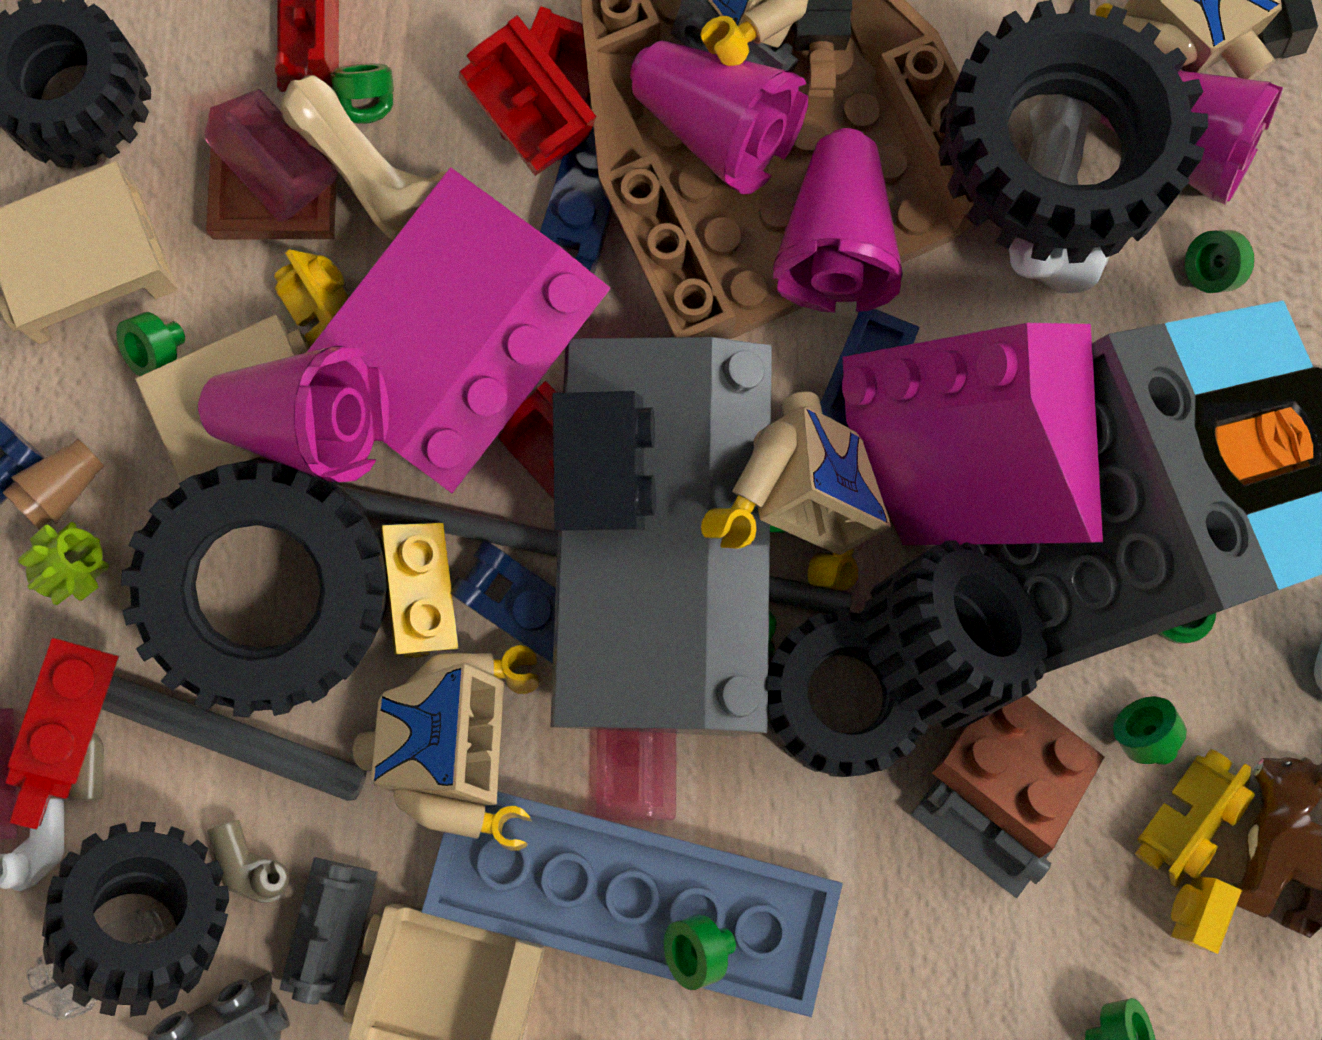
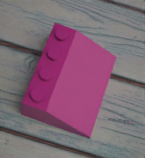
M450 167L307 352L331 346L360 348L367 355L361 357L368 367L379 368L387 389L389 424L387 435L383 442L450 493H453L611 288L559 245Z
M1022 323L843 357L844 377L842 380V392L845 398L846 422L849 428L857 432L863 441L883 503L903 545H941L945 541L956 540L960 545L965 542L971 544L1103 542L1091 324Z

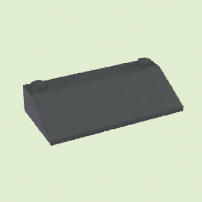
M716 337L581 338L571 339L565 347L563 393L635 391L643 397V407H653L655 416L654 448H644V475H654L656 512L654 516H645V530L558 531L550 727L716 736H744L767 733L770 524L760 520L758 507L755 506L751 512L756 522L755 538L751 544L738 549L721 548L720 544L723 537L705 538L701 532L702 519L709 510L732 507L737 498V495L732 490L751 458L754 450V439L759 431L771 424L772 345Z

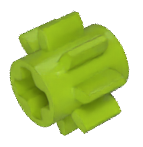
M75 522L68 523L58 533L49 525H45L30 538L32 547L18 558V563L26 566V577L29 582L27 585L28 589L35 590L37 593L51 598L53 605H59L71 594L79 601L84 600L99 588L95 579L109 569V564L102 560L103 552L99 543L100 539L83 529L77 528Z

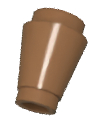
M77 439L71 445L65 446L13 475L11 478L14 483L2 493L40 530L51 520L55 524L59 522L85 488L96 477L95 474L104 468V465L83 442Z

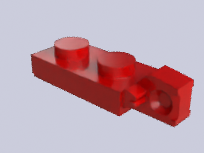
M51 638L7 766L10 767L5 784L21 788L9 823L37 830L42 824L51 796L68 799L72 785L78 782L119 661V655L59 638Z

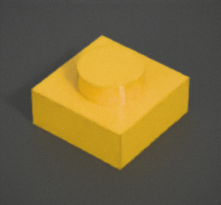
M1199 876L1197 879L1193 878L1190 885L1185 884L1180 889L1173 903L1171 919L1176 924L1171 937L1192 947L1218 954L1242 890L1216 878Z

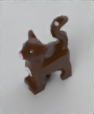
M1292 757L1280 759L1262 758L1254 767L1253 773L1260 786L1262 807L1247 833L1246 872L1241 882L1230 885L1242 890L1236 905L1237 907L1264 918L1272 912L1279 895L1290 880L1305 886V897L1300 907L1289 909L1285 912L1282 926L1311 938L1322 928V825L1312 822L1310 819V812L1322 798V763L1319 765L1313 764L1312 760L1306 757L1302 758V760Z

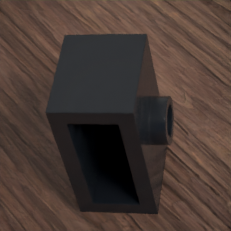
M637 392L553 393L555 531L645 530V516L655 515L654 475H644V448H654L655 445L653 407H643V397Z

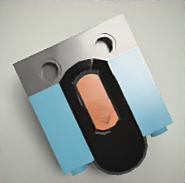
M1284 300L1110 333L1092 343L1103 542L974 544L978 546L982 554L990 552L997 557L1001 566L1006 570L1010 569L1019 579L1018 583L1024 592H1028L1034 603L1032 605L1036 615L1041 618L1044 628L1041 636L1047 644V657L1042 659L1046 667L1044 674L1322 575V366L1311 363Z

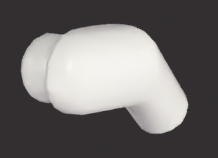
M50 799L41 826L37 830L30 828V837L12 853L0 854V888H13L16 891L31 888L61 861L64 855V799Z

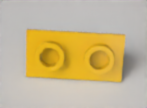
M289 249L285 254L291 264L280 268L275 273L274 278L277 281L275 291L297 326L304 327L317 316L320 322L304 335L311 347L349 296L342 287L344 285V277L331 260L322 255Z
M443 523L382 525L380 531L386 568L394 655L404 654V658H418L428 656L430 652L457 650L458 641L453 600L450 594L451 583Z
M1210 749L1205 757L1200 755L1195 757L1191 766L1172 791L1174 797L1192 808L1187 816L1163 803L1143 833L1137 838L1141 846L1135 855L1156 870L1160 868L1163 862L1170 865L1171 868L1168 870L1170 883L1175 888L1178 887L1186 874L1194 879H1197L1202 874L1218 848L1210 840L1224 821L1232 826L1237 824L1255 796V793L1248 789L1251 780V766L1244 763L1235 776L1228 772L1233 763L1223 754L1213 749Z

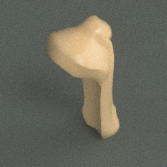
M308 75L301 80L290 81L280 106L285 122L290 128L301 135L309 145L317 148L332 162L350 186L373 223L393 241L447 171H442L432 178H425L392 167L351 121L334 89L315 75Z

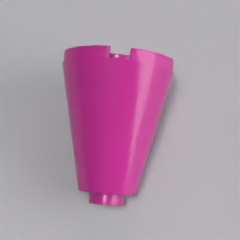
M658 41L651 47L642 49L634 59L630 70V78L633 81L632 92L635 98L728 187L740 194H752L770 180L772 175L763 170L770 163L774 155L783 160L786 159L802 128L808 107V95L799 91V86L806 85L804 78L791 71L745 60L740 65L727 66L721 63L717 54H711L708 51L667 41Z
M1179 70L1178 74L1183 82L1199 79L1203 89V94L1195 103L1191 112L1208 114V128L1195 144L1205 148L1201 162L1188 177L1190 180L1188 184L1212 201L1226 205L1227 201L1229 202L1234 196L1258 151L1256 146L1264 129L1268 130L1280 102L1283 87L1274 85L1269 81ZM1101 114L1100 122L1115 132L1109 120Z
M838 129L822 137L817 142L773 264V279H778V292L782 297L798 306L820 312L835 313L836 302H856V312L869 311L888 304L900 293L903 270L878 147L871 138L856 129Z
M331 346L215 375L207 381L202 389L198 401V412L204 429L210 436L326 481L349 482L356 481L369 472L376 462L375 459L367 458L374 441H385L389 424V399L382 373L378 367H368L361 357L367 355L360 348Z

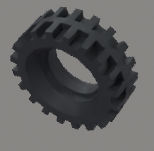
M1052 0L1036 4L1028 22L1025 23L1015 10L1003 17L995 36L986 30L977 40L970 59L966 58L942 116L939 132L945 133V138L938 152L940 166L953 165L954 172L947 185L952 198L955 199L968 194L974 202L966 218L976 228L989 219L1003 229L996 243L1008 250L1017 237L1033 243L1032 259L1046 261L1054 248L1067 249L1069 263H1084L1095 247H1100L1107 258L1119 253L1131 237L1138 242L1151 230L1158 219L1162 217L1190 181L1188 177L1201 162L1205 148L1195 144L1208 128V114L1191 112V109L1203 94L1199 79L1182 81L1178 72L1187 58L1179 48L1164 54L1154 44L1161 30L1150 22L1139 33L1123 24L1127 10L1113 5L1107 18L1090 14V0H1074L1068 13L1056 14ZM1063 94L1087 102L1109 120L1120 139L1122 158L1118 170L1109 179L1090 185H1068L1041 175L1021 158L1010 139L1008 122L1012 111L1022 101L1036 95Z
M266 459L248 460L217 466L212 470L193 475L180 482L179 488L169 496L158 499L148 510L152 516L143 529L134 532L128 545L135 549L131 567L122 570L121 586H130L131 606L122 611L126 626L136 624L144 642L136 648L144 662L152 657L167 673L161 682L171 691L181 685L197 695L194 705L209 710L214 704L234 708V717L249 718L254 711L272 710L274 716L289 713L298 704L309 700L313 704L322 699L331 688L341 680H346L357 668L373 643L387 608V604H385L387 592L386 567L381 549L382 540L379 531L375 532L364 515V512L367 510L357 499L353 501L338 488V482L326 481L279 462L266 461ZM255 525L281 530L302 544L316 565L321 589L316 613L303 632L284 644L262 648L234 643L214 630L200 609L195 585L200 561L214 541L233 529Z

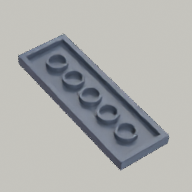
M497 791V804L485 805V812L496 814L506 806L522 808L532 821L511 818L504 823L502 835L509 840L525 841L528 844L525 848L519 851H510L503 848L492 834L480 832L478 839L443 833L422 913L674 981L676 980L669 970L664 954L665 931L675 921L696 914H702L709 917L719 929L724 927L729 929L736 943L734 953L728 955V967L723 979L703 987L704 989L812 1018L843 885L842 882Z

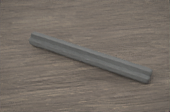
M115 675L102 710L346 801L357 799L366 780L367 771L362 770L358 765Z

